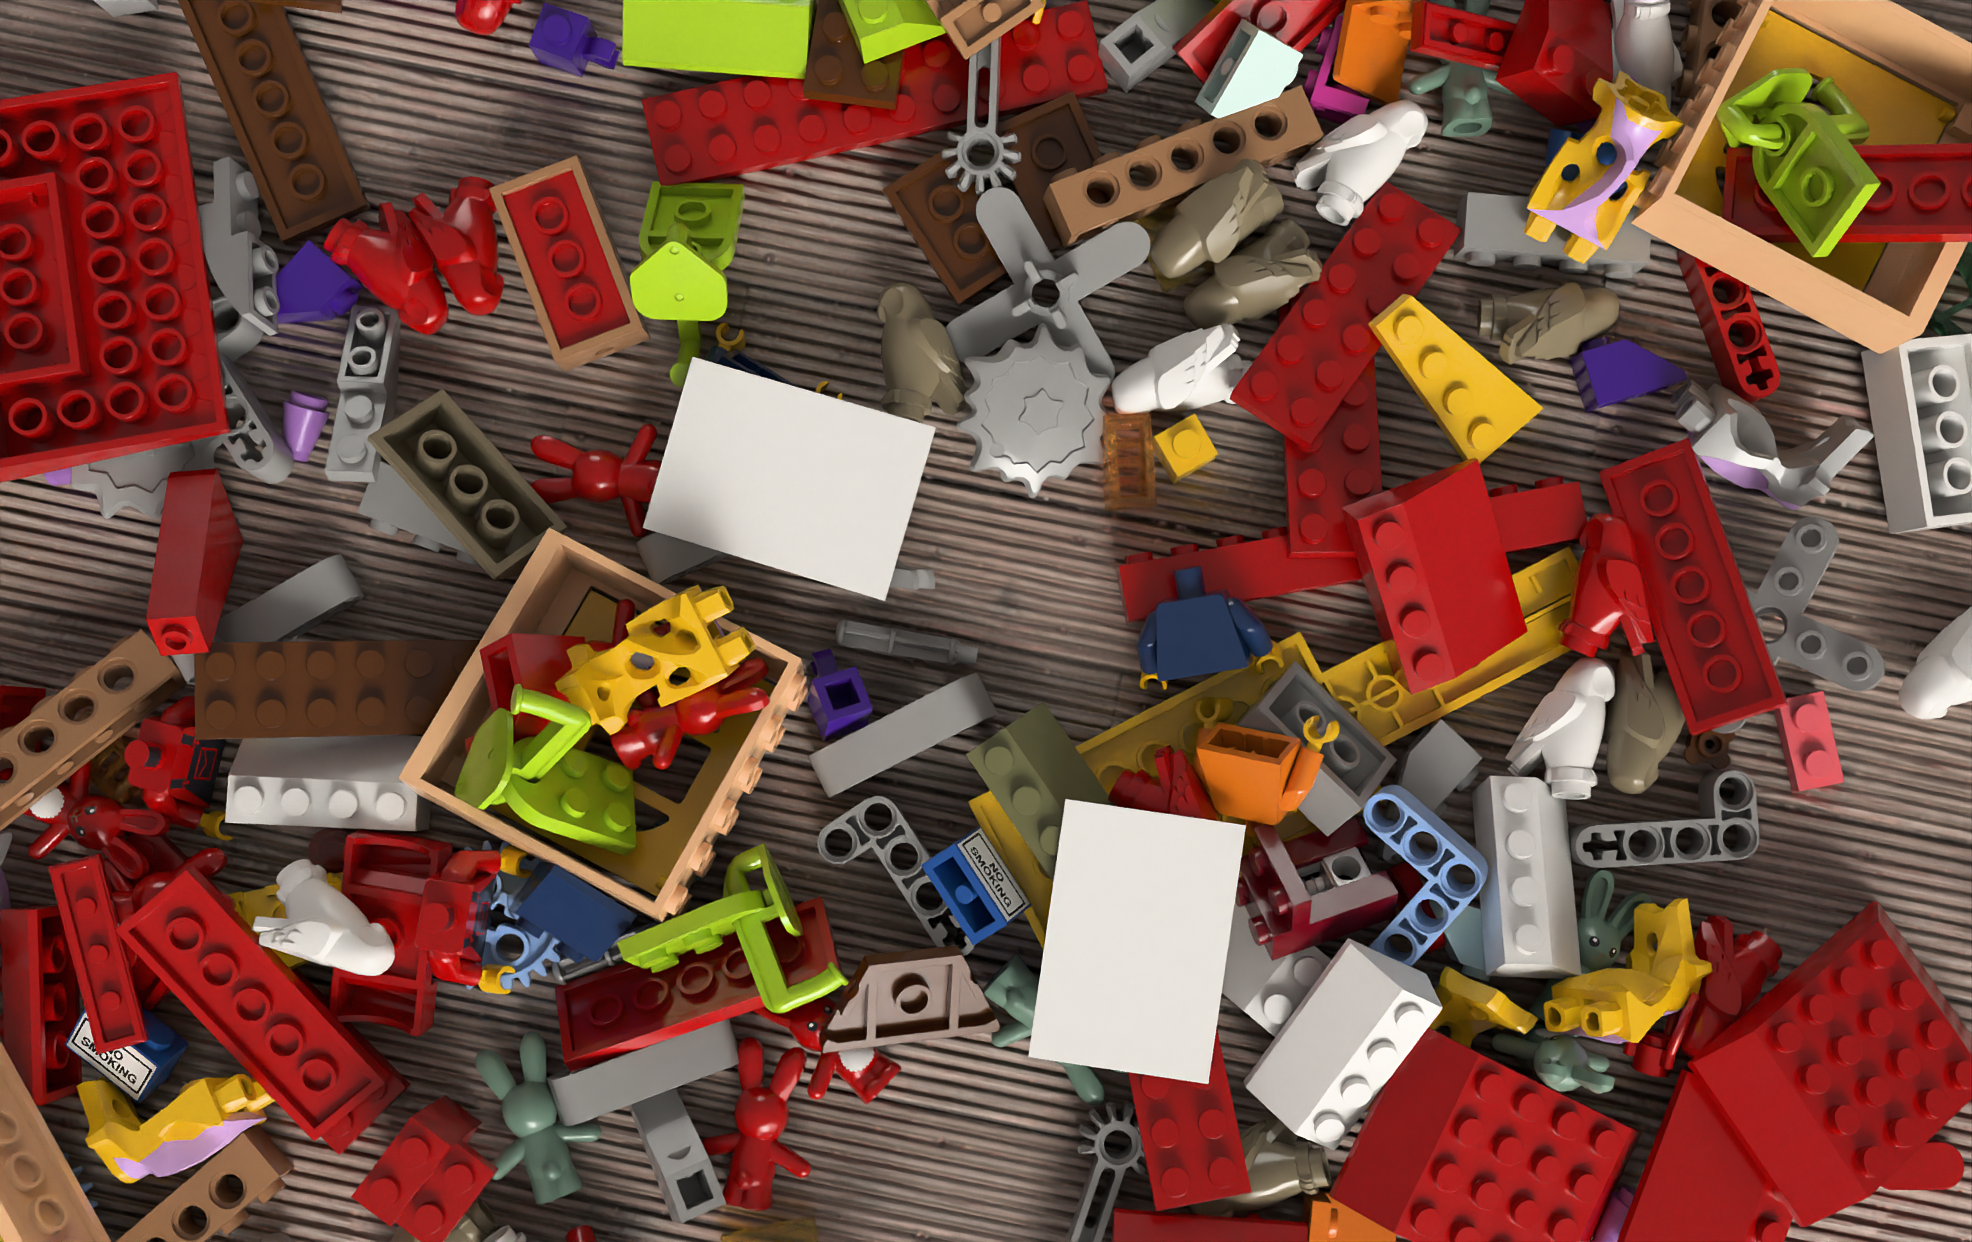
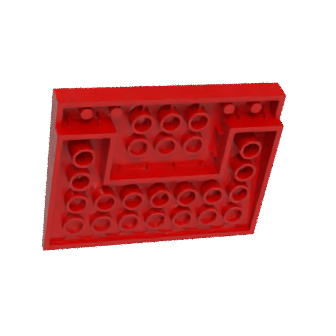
M177 72L1 99L0 483L230 433L180 75Z

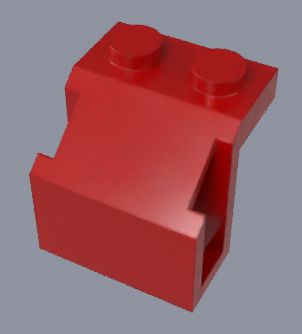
M510 633L480 649L492 712L499 708L511 711V696L516 684H521L524 689L541 692L570 703L568 698L558 691L555 682L572 669V663L566 650L577 644H586L585 637ZM520 711L516 715L512 714L513 745L523 738L536 737L551 721ZM475 735L464 740L467 755Z

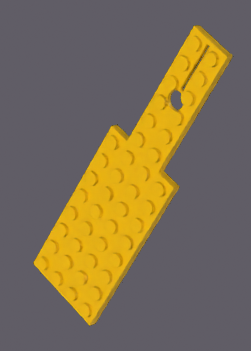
M1570 546L1512 574L1523 616L1525 617L1545 607L1524 618L1528 632L1457 678L1413 695L1394 679L1383 641L1321 672L1301 632H1298L1278 642L1281 647L1284 664L1282 668H1279L1277 661L1268 659L1263 661L1265 674H1258L1253 655V662L1248 667L1221 671L1075 746V748L1108 795L1117 779L1126 769H1130L1135 773L1143 769L1150 773L1153 778L1159 779L1154 755L1156 753L1155 750L1160 747L1171 745L1174 752L1181 749L1189 763L1194 767L1199 728H1204V722L1196 714L1197 703L1204 697H1214L1213 709L1215 713L1217 699L1219 697L1230 698L1233 703V714L1230 719L1220 723L1235 725L1247 709L1295 661L1384 747L1571 651L1572 649L1558 644L1563 633L1558 630V626L1563 620L1569 618L1571 595L1559 601L1557 600L1572 592L1574 577L1579 563ZM1380 784L1378 785V787L1376 788V790L1373 792V794L1371 795V797H1372L1378 790L1381 789ZM989 790L968 801L982 830L1032 904L1024 913L1044 951L1053 881ZM1298 808L1288 811L1279 824L1274 825L1282 843L1320 830ZM1218 812V821L1245 825L1244 819L1223 815ZM1246 830L1241 857L1248 855V849L1253 848V837L1249 836Z

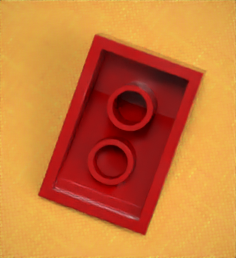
M1526 0L1495 80L1558 127L1598 118L1601 106L1592 100L1594 85L1599 78L1610 83L1613 79L1611 7L1603 0Z

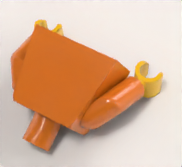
M1204 697L1196 705V714L1204 722V728H1199L1194 770L1210 792L1215 810L1223 815L1244 819L1246 833L1253 837L1254 827L1263 824L1273 826L1279 824L1288 811L1296 810L1301 805L1315 783L1324 755L1320 753L1322 745L1337 738L1340 729L1339 723L1336 720L1330 721L1326 728V734L1322 737L1317 732V724L1321 716L1310 717L1303 726L1304 736L1308 740L1305 748L1302 747L1301 738L1220 723L1227 721L1232 716V701L1228 697H1219L1215 704L1216 710L1214 713V697Z

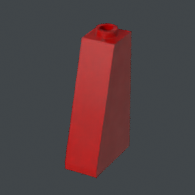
M217 468L170 472L168 476L146 615L147 624L161 656L210 652L243 545V538Z

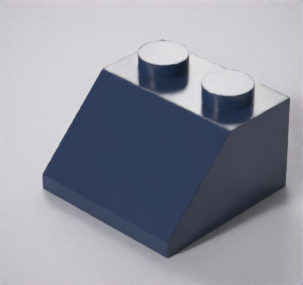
M542 861L538 863L532 875L508 909L519 916L515 922L517 927L537 939L541 937L543 932L559 941L555 950L578 964L583 957L597 962L637 916L558 865Z

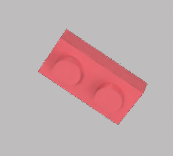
M1824 691L1787 697L1788 705L1774 709V714L1792 791L1800 792L1843 783V773Z

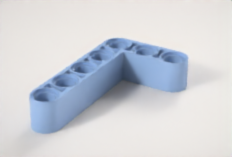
M1388 785L1382 787L1368 799L1363 812L1365 823L1378 837L1426 877L1428 881L1369 945V948L1412 967L1478 894L1488 878L1489 867L1481 853L1409 791L1401 786ZM1388 799L1395 802L1400 810L1399 820L1393 821L1384 818L1378 808L1379 801ZM1423 831L1433 835L1438 844L1437 851L1430 853L1421 850L1416 844L1415 834ZM1463 864L1470 867L1475 874V882L1468 885L1458 882L1453 876L1452 866ZM1431 899L1438 902L1443 908L1444 917L1434 919L1427 916L1421 907L1422 900ZM1403 934L1408 937L1412 943V952L1404 953L1395 949L1391 942V935Z

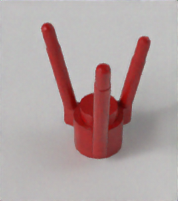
M1697 993L1690 994L1680 1017L1679 1012L1668 1015L1663 1033L1648 1030L1639 1043H1624L1622 1053L1633 1056L1631 1067L1634 1070L1655 1077L1664 1078L1669 1076L1670 1070L1673 1069L1677 1050L1699 1001Z

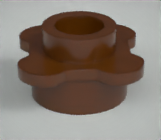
M1688 728L1689 734L1686 738V749L1683 755L1689 764L1708 763L1717 770L1724 769L1730 764L1728 748L1729 743L1735 738V732L1722 734L1710 730L1694 736L1690 734ZM1707 740L1713 742L1711 749L1705 746Z

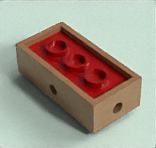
M577 155L489 188L555 363L566 372L651 339L643 315L633 305L628 276L588 172Z

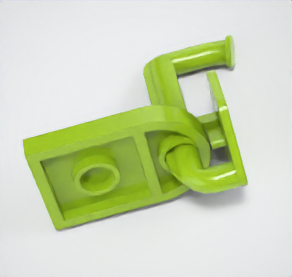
M1776 69L1723 102L1719 106L1716 116L1730 147H1753V169L1760 187L1812 258L1825 257L1830 254L1881 184L1852 146L1864 143L1870 135V130L1864 118L1844 93L1834 84L1833 77H1826L1819 82L1810 96L1813 101L1819 100L1831 114V116H1828L1817 105L1801 103L1813 82L1812 76L1806 69Z
M652 181L639 234L641 262L633 268L630 275L633 305L642 315L651 319L677 320L680 347L676 364L670 369L669 375L673 384L680 388H684L692 357L699 358L702 343L700 321L718 319L727 309V279L722 270L734 258L745 202L744 184L689 182L661 186L659 181Z
M516 684L511 696V711L503 708L497 709L478 729L458 778L455 796L482 810L491 805H500L507 802L517 815L538 828L626 856L637 846L633 770H629L624 765L572 747L591 727V716L588 711L580 706L541 692L524 689L521 684ZM520 711L551 721L536 737L523 738L513 745L512 714L516 715Z
M765 843L748 849L732 859L727 867L722 899L617 942L623 961L643 969L651 968L652 972L655 973L675 966L679 963L677 956L695 949L696 954H702L718 948L723 944L722 937L736 932L761 999L766 1008L774 1013L787 1012L827 995L842 984L846 986L849 983L833 962H829L828 968L820 974L793 986H788L765 922L780 917L788 933L796 938L804 935L789 890ZM762 867L768 889L762 892L759 890L751 891L745 874Z

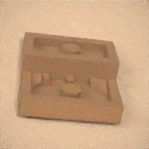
M925 0L964 60L1044 7L1041 0Z

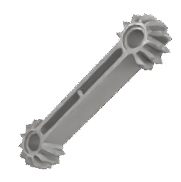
M1001 36L969 57L967 132L960 136L956 132L949 131L946 136L947 140L957 148L942 150L943 160L954 162L945 170L947 177L951 179L962 175L958 183V188L962 192L968 190L973 181L976 182L975 190L978 197H981L986 192L985 183L991 182L993 188L1002 187V183L998 178L1000 175L1008 180H1014L1017 176L1016 171L1007 164L1021 162V152L1009 150L1018 142L1016 134L1009 133L1000 138L998 136ZM981 68L990 69L989 120L987 126L979 128L977 127L979 70ZM977 146H988L995 152L993 160L986 166H975L969 161L971 151Z
M1112 1100L1106 1101L1105 1107L1108 1115L1104 1117L1101 1116L1098 1110L1091 1108L1088 1114L1096 1124L1095 1127L1088 1124H1080L1078 1127L1079 1133L1089 1138V1140L1077 1144L1078 1153H1095L1065 1242H1101L1126 1168L1132 1166L1140 1175L1146 1172L1145 1166L1139 1159L1140 1156L1144 1157L1137 1117L1135 1116L1131 1119L1134 1106L1129 1101L1124 1103L1120 1114H1116V1108ZM1115 1130L1124 1131L1130 1136L1128 1146L1120 1152L1109 1151L1104 1146L1106 1136ZM1105 1168H1111L1112 1171L1092 1227H1088L1084 1223L1101 1173Z

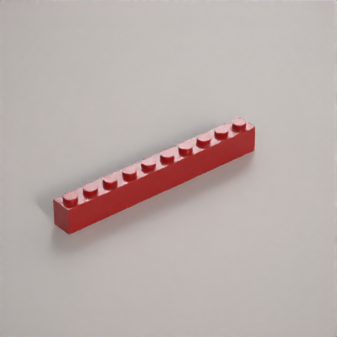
M1557 476L1535 481V489L1518 492L1517 484L1490 489L1489 499L1505 554L1580 540V535L1587 524V518L1579 481L1564 484L1563 477ZM1287 527L1262 531V540L1246 543L1243 535L1216 540L1217 548L1199 551L1198 543L1170 548V557L1153 559L1152 552L1133 554L1125 557L1126 565L1118 566L1116 569L1126 624L1145 621L1147 615L1156 610V606L1160 601L1178 597L1173 571L1187 567L1201 566L1206 592L1227 589L1231 597L1240 598L1243 602L1362 581L1363 577L1357 557L1288 558Z

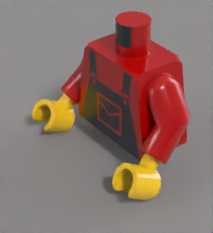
M195 696L183 697L165 709L162 715L146 717L141 723L138 739L130 742L124 752L125 762L130 766L127 778L128 783L143 789L142 799L149 809L168 817L170 823L193 830L200 826L203 827L205 834L211 838L225 841L233 839L231 836L222 835L219 831V824L226 817V812L212 811L209 814L203 813V808H209L226 739L195 740Z
M513 845L506 846L501 853L497 850H461L449 858L442 870L427 877L415 936V948L427 953V960L433 975L439 979L469 986H476L478 984L482 991L488 993L509 994L511 990L503 989L500 986V977L503 972L515 974L513 967L497 964H486L482 967L480 963H482L497 873L501 870L504 873L525 879L530 877L532 871L519 868L522 858L532 855Z

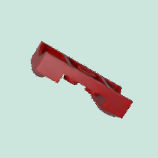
M360 829L346 837L343 850L344 867L341 893L361 910L370 924L379 923L385 927L394 945L395 958L388 970L376 976L359 975L333 967L332 981L329 988V1011L340 1023H379L396 1027L405 1031L410 1036L420 1037L433 1027L438 981L432 980V971L427 960V953L415 948V936L426 879L443 869L451 857L453 843Z

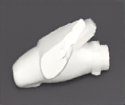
M1611 0L1610 7L1613 20V28H1611L1612 82L1618 72L1622 71L1636 79L1640 85L1663 94L1670 111L1671 82L1679 78L1683 70L1679 51L1674 45L1668 16L1670 0Z
M1403 99L1389 103L1369 115L1361 114L1351 118L1324 136L1321 141L1310 148V151L1295 163L1296 166L1291 172L1297 188L1301 187L1302 190L1305 189L1307 191L1320 186L1316 192V197L1319 200L1316 209L1319 214L1334 224L1347 226L1352 218L1357 219L1362 214L1364 209L1363 203L1391 177L1399 166L1406 150L1417 146L1421 142L1428 125V118L1424 110L1417 103Z
M1226 323L1205 330L1200 328L1190 333L1186 332L1155 346L1149 351L1147 358L1131 365L1112 381L1111 392L1115 411L1121 416L1144 415L1152 410L1182 412L1222 400L1230 404H1236L1230 400L1231 392L1252 365L1249 360L1241 361L1238 354H1232L1239 346L1240 337L1238 331L1231 324L1228 325Z
M1972 606L1945 627L1919 654L1916 665L1905 677L1899 690L1898 700L1907 714L1920 719L1941 718L1946 715L1948 707L1972 701Z
M1584 657L1580 658L1565 672L1553 691L1549 692L1542 699L1505 759L1512 763L1508 768L1512 775L1515 777H1526L1544 760L1547 768L1544 782L1552 786L1553 797L1570 800L1588 799L1591 797V787L1597 785L1598 781L1592 768L1604 731L1605 702L1611 700L1615 694V677L1613 669L1609 664L1597 658Z
M301 859L289 864L278 874L276 882L280 889L276 892V897L285 906L286 919L255 917L252 930L260 933V945L359 975L376 976L388 970L394 961L395 949L385 927L379 923L370 924L367 917L354 903L328 884L326 870L318 864L313 865L308 859Z

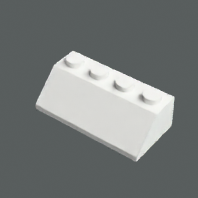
M1972 334L1911 339L1882 354H1878L1871 349L1861 352L1889 534L1972 523Z
M380 735L243 739L228 774L225 823L396 831L429 830L431 801L418 795L398 778L423 736Z
M1489 776L1472 792L1476 850L1486 859L1489 867L1488 878L1479 891L1486 976L1565 979L1582 975L1566 799L1553 797L1552 786L1535 777Z
M1348 938L1243 1081L1245 1087L1294 1134L1335 1151L1443 1007L1427 974Z

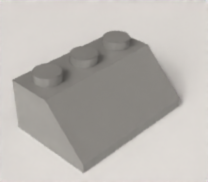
M1295 661L1247 709L1235 723V726L1301 738L1302 747L1306 748L1308 740L1303 732L1306 720L1312 716H1321L1317 724V732L1322 737L1326 734V728L1330 721L1336 720L1339 723L1340 729L1337 738L1322 745L1320 753L1324 755L1315 783L1298 807L1310 822L1314 823L1326 836H1329L1364 807L1397 759Z

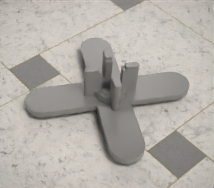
M995 187L987 190L977 202L976 216L1014 284L956 317L946 326L945 329L958 361L965 362V358L968 356H984L1005 344L1007 340L1013 339L1032 327L1044 323L1048 326L1057 344L1071 346L1079 343L1082 346L1087 367L1091 372L1108 374L1112 377L1111 383L1107 388L1108 390L1115 378L1114 364L1078 301L1142 264L1150 251L1148 233L1137 223L1130 221L1120 222L1054 260L1018 195L1005 187ZM1042 279L1054 281L1060 291L1057 302L1049 307L1038 305L1032 297L1033 286Z
M1818 516L1802 518L1791 527L1757 593L1747 590L1760 628L1764 622L1760 617L1767 613H1774L1784 622V631L1779 638L1771 641L1765 640L1773 664L1775 666L1779 658H1782L1851 691L1862 692L1870 690L1879 684L1884 676L1885 663L1881 654L1869 644L1802 615L1839 544L1838 533L1828 520ZM1747 719L1713 729L1712 731L1722 734L1732 733L1741 728Z

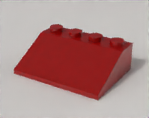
M1477 458L1469 459L1341 508L1394 679L1411 695L1457 678L1528 632Z
M1681 1069L1617 1242H1784L1793 1219L1792 1215L1695 1074Z

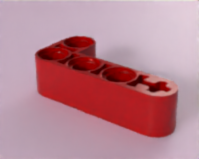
M1678 248V264L1722 386L1732 390L1750 404L1772 394L1779 386L1780 371L1749 285ZM1714 284L1720 285L1725 289L1728 297L1727 304L1719 302L1714 297L1712 290ZM1729 327L1735 328L1741 333L1743 337L1742 347L1735 346L1730 341L1728 335ZM1748 354L1750 360L1739 364L1738 359ZM1754 376L1757 385H1748L1746 377Z

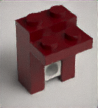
M1357 817L1347 820L1329 836L1318 830L1283 843L1273 825L1263 824L1254 827L1253 848L1248 849V855L1241 857L1235 903L1238 907L1245 906L1250 916L1248 924L1251 935L1258 946H1265L1272 961L1395 917L1398 892L1386 870L1372 874L1366 858L1360 847L1368 845L1369 839ZM1345 875V876H1349V877H1351V878H1353V879H1352V880H1342V879L1338 878L1337 876Z

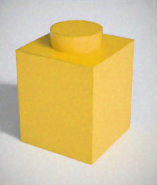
M1195 413L1154 436L1150 443L1173 484L1209 464L1218 455L1217 450Z

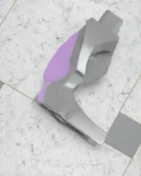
M1689 379L1671 397L1672 405L1678 409L1675 414L1676 420L1687 429L1692 449L1697 455H1700L1701 459L1713 471L1743 488L1758 489L1765 492L1787 510L1798 509L1816 496H1824L1830 490L1832 478L1874 437V434L1866 427H1863L1855 418L1843 414L1814 441L1806 442L1792 449L1780 450L1776 447L1775 436L1763 414L1732 390L1714 383L1708 391H1705L1697 383Z

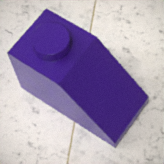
M308 240L276 276L277 296L280 303V310L277 313L278 324L333 320L337 315H343L352 308L358 299L357 293L363 286L341 266L333 262L324 251Z
M1609 336L1586 342L1581 345L1583 352L1569 360L1585 412L1672 388L1687 380L1685 370L1627 339L1610 343Z

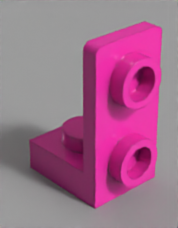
M1341 15L1337 16L1332 28L1326 27L1321 31L1315 53L1322 55L1318 71L1309 70L1303 86L1315 116L1339 125L1344 124L1357 115L1365 114L1369 99L1360 97L1359 92L1345 85H1334L1333 88L1325 85L1339 43L1343 16Z

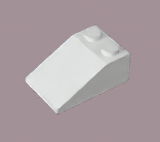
M1235 903L1222 993L1276 1037L1332 960L1313 946L1272 961L1265 946H1258L1251 935L1248 924L1250 916L1245 906L1238 907Z

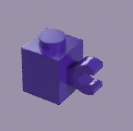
M544 2L529 42V47L539 63L583 77L588 61L614 70L620 52L615 50V43L597 37L598 35L588 17Z
M830 648L812 653L814 662L810 663V667L815 679L811 682L807 701L823 742L858 731L867 726L873 707L857 667L854 666L838 671Z

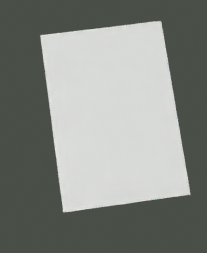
M692 357L643 528L885 601L936 427Z
M1065 799L1028 1057L1191 1082L1209 1083L1246 825Z

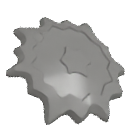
M1042 323L1038 326L1033 340L1029 343H1019L1009 339L996 355L991 357L968 356L965 358V364L974 377L972 388L964 394V398L971 406L972 411L969 415L959 420L956 426L959 430L969 433L976 440V450L969 466L971 471L996 469L1000 472L1004 482L1021 481L1025 484L1029 497L1035 498L1047 478L1064 480L1078 464L1104 463L1105 453L1100 438L1102 433L1111 424V418L1102 404V399L1111 383L1112 377L1108 374H1096L1088 369L1082 346L1079 343L1071 346L1057 344L1048 326Z
M219 435L71 467L70 485L78 490L94 492L98 498L101 514L104 519L111 518L118 510L126 506L136 508L145 515L157 519L164 506L169 473L214 469V452L223 442Z

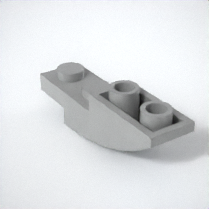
M226 157L213 162L214 201L199 206L203 249L213 277L228 302L241 316L271 336L278 333L277 313L280 310L276 288V272L279 268L278 259L275 252L259 240L261 235V226L258 220V197L260 196V191L254 175L246 171L231 157Z
M352 306L337 377V384L341 394L324 470L329 481H377L381 454L368 441V437L394 420L398 386L400 319L398 318V311L390 307Z

